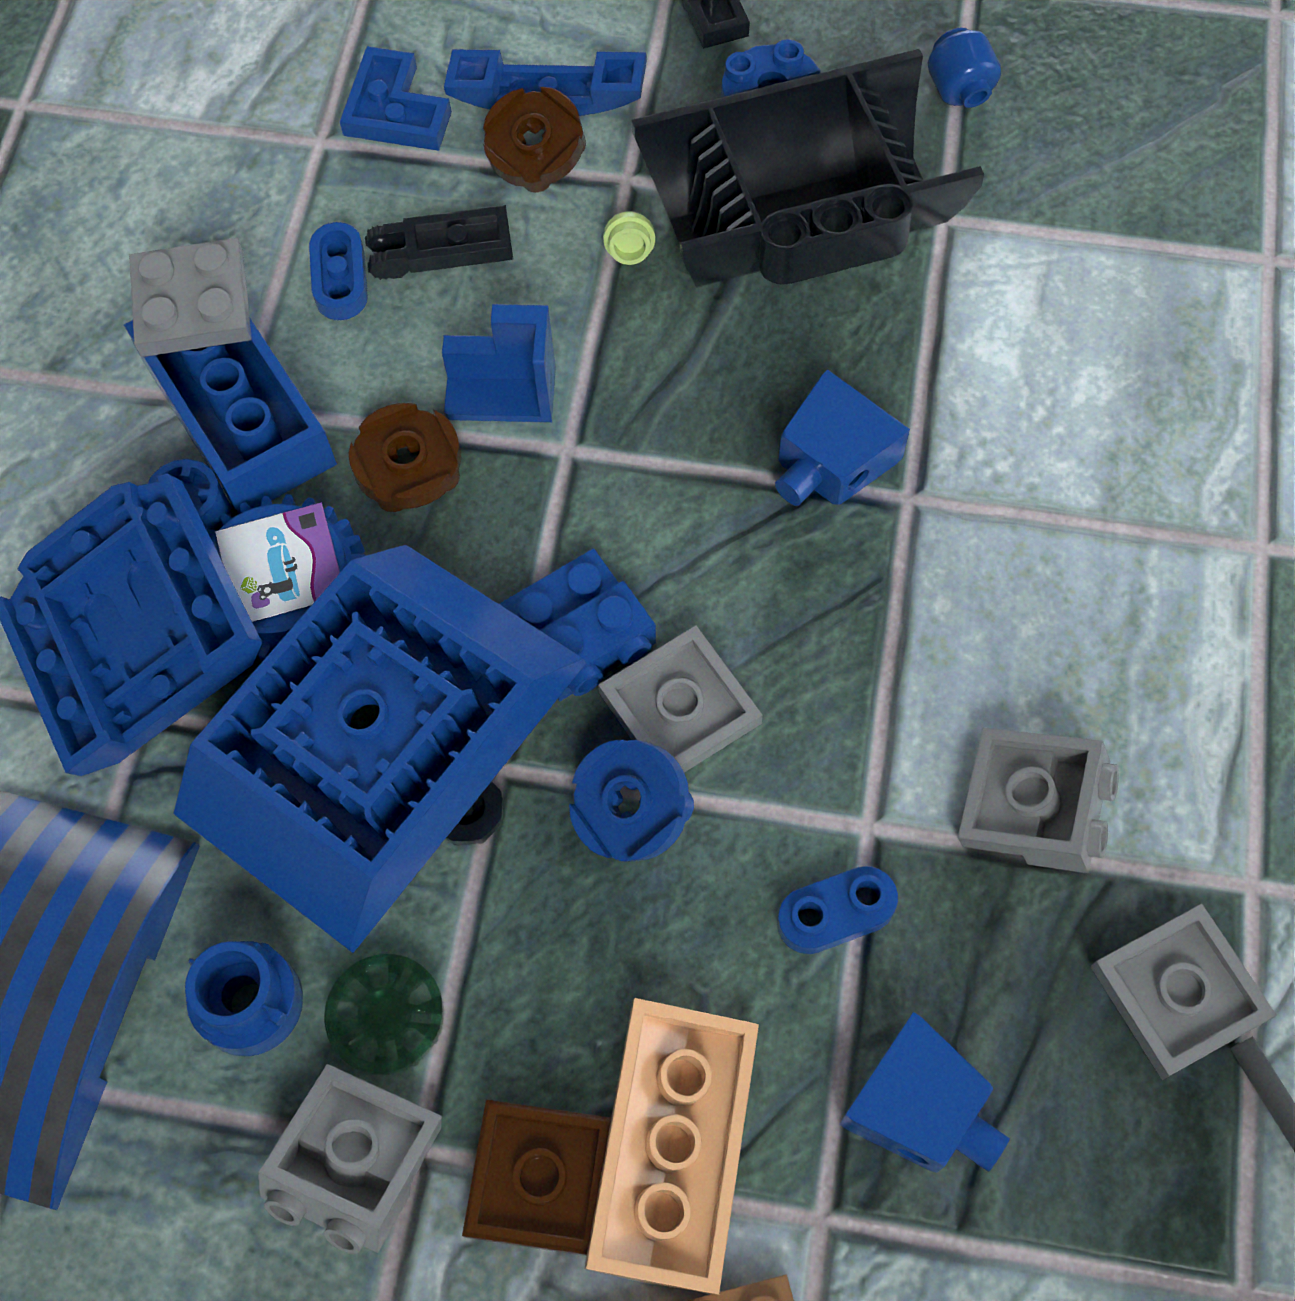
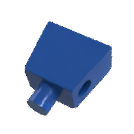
M827 369L782 433L778 460L787 471L775 482V487L783 499L795 506H799L814 490L832 504H842L895 466L903 458L910 429Z
M915 1012L912 1013L840 1122V1125L846 1130L935 1173L945 1167L955 1150H958L989 1172L1010 1140L1009 1137L977 1116L993 1091L991 1084Z

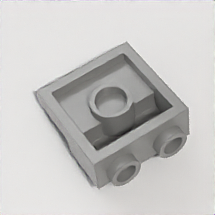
M982 728L957 838L963 847L1023 855L1028 865L1089 873L1092 857L1103 858L1106 851L1108 823L1107 821L1099 820L1103 800L1114 801L1116 798L1119 783L1118 765L1110 764L1105 744L1101 740Z
M326 1064L258 1172L260 1197L266 1200L264 1203L266 1211L275 1219L287 1225L297 1226L302 1218H305L326 1228L324 1231L326 1240L343 1252L358 1254L362 1246L378 1253L410 1196V1186L413 1178L441 1130L442 1116Z

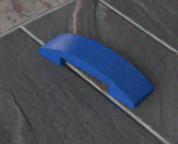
M452 49L444 90L445 94L450 97L490 110L500 98L511 91L523 88L525 93L532 91L541 92L540 87H550L566 95L575 105L579 116L596 114L628 105L641 98L647 56L646 52H597L594 66L503 64L500 50Z

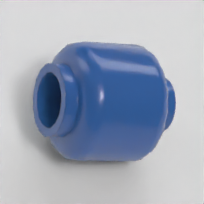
M960 27L946 32L935 42L927 62L929 74L940 98L951 106L964 105L967 108L981 105L989 99L992 89L997 85L1001 77L1000 63L988 38L981 31L968 30L967 28Z

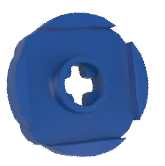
M614 740L601 744L582 760L575 771L572 784H577L574 792V804L569 803L572 825L581 841L591 851L606 858L634 862L649 860L662 854L678 839L683 831L685 822L689 820L694 810V800L689 793L688 782L679 763L662 747L645 741ZM624 786L630 790L638 789L640 792V807L636 813L632 811L620 813L618 806L624 800L620 790Z

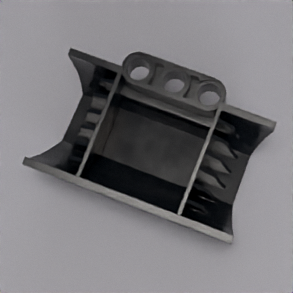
M920 49L631 120L632 133L680 244V254L697 288L760 272L765 279L772 283L780 285L792 284L892 258L904 251L908 243L909 233L946 223L965 208L982 186L984 172L981 166L923 181L913 157L916 102L923 54Z

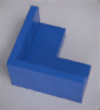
M492 304L491 329L493 336H443L442 357L447 374L444 412L448 420L552 423L556 366L548 305Z

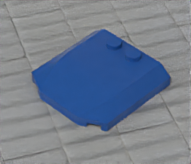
M169 474L157 476L158 482L138 486L131 482L111 486L31 548L17 568L23 575V578L10 599L0 597V622L64 771L67 774L84 776L120 763L252 666L262 645V641L183 482Z

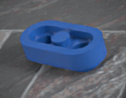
M342 222L325 224L313 233L309 242L311 290L316 306L322 315L332 320H347L358 315L367 303L365 252L360 234L353 226Z
M869 866L857 867L791 892L780 906L777 918L779 935L783 942L792 950L803 954H815L878 931L889 923L898 904L897 888L893 880L885 872ZM860 888H870L877 894L878 902L873 905H865L857 899L856 891ZM804 909H813L820 915L821 922L813 927L805 926L799 920L798 914Z

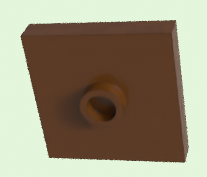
M486 1100L462 1236L476 1240L587 1256L611 1117Z

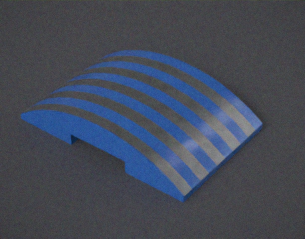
M0 791V1194L58 1210L107 1085V1082L100 1078L101 1072L146 958L155 961L200 846L193 841Z

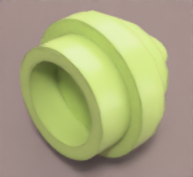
M633 211L621 212L614 215L607 222L603 234L604 246L607 252L619 263L626 265L638 264L654 248V227L646 217Z

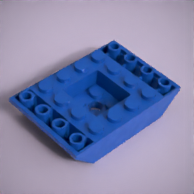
M407 545L352 559L190 744L173 814L350 952L354 953L586 663L576 653ZM366 705L379 706L378 718L372 725L364 729L351 728V718L359 708Z

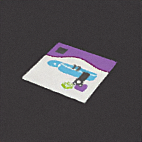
M322 502L215 531L223 565L252 622L311 606L340 573Z

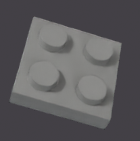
M238 238L129 254L134 345L141 357L252 340L244 254Z
M697 625L598 685L599 694L631 740L645 741L662 747L676 759L684 773L762 724L763 715Z
M1203 904L1196 906L1099 959L1091 966V969L1162 1080L1277 1016Z

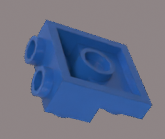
M594 548L499 603L505 609L584 659L585 666L558 698L559 702L572 694L581 696L590 692L599 685L603 675L621 664L630 666L648 655L652 645L656 644V624L625 581L620 583L617 581Z

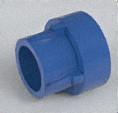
M254 941L222 942L209 947L196 959L190 958L188 960L191 965L185 982L188 1016L195 1030L218 1049L236 1056L259 1055L278 1046L295 1028L303 1005L301 982L291 965L269 944ZM249 984L258 985L259 991L254 1001L245 1010L233 1013L231 1004L237 990Z

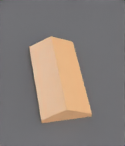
M638 998L632 1000L584 1269L644 1283L719 1295L759 1024Z

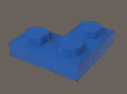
M367 46L340 119L343 136L439 151L452 113L449 98L409 92L417 69L414 53Z

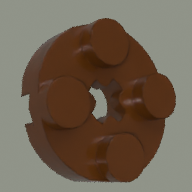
M540 87L541 92L532 91L525 93L524 89L521 88L507 93L492 106L483 126L485 131L483 144L485 154L496 174L506 182L515 186L525 187L526 190L534 193L545 191L550 184L565 177L575 167L586 148L585 135L575 105L566 95L550 87ZM541 129L545 131L541 142L535 145H526L523 135L527 131L534 134L538 133Z
M405 402L382 407L364 419L359 426L360 434L355 439L354 446L352 442L350 444L348 452L349 463L359 488L367 497L375 500L380 508L387 512H399L403 509L427 505L440 498L447 491L455 488L459 482V467L462 458L456 431L451 422L434 409V414L428 411L418 410L417 404ZM407 447L410 453L420 451L419 455L414 458V461L408 464L393 462L398 459L397 450Z

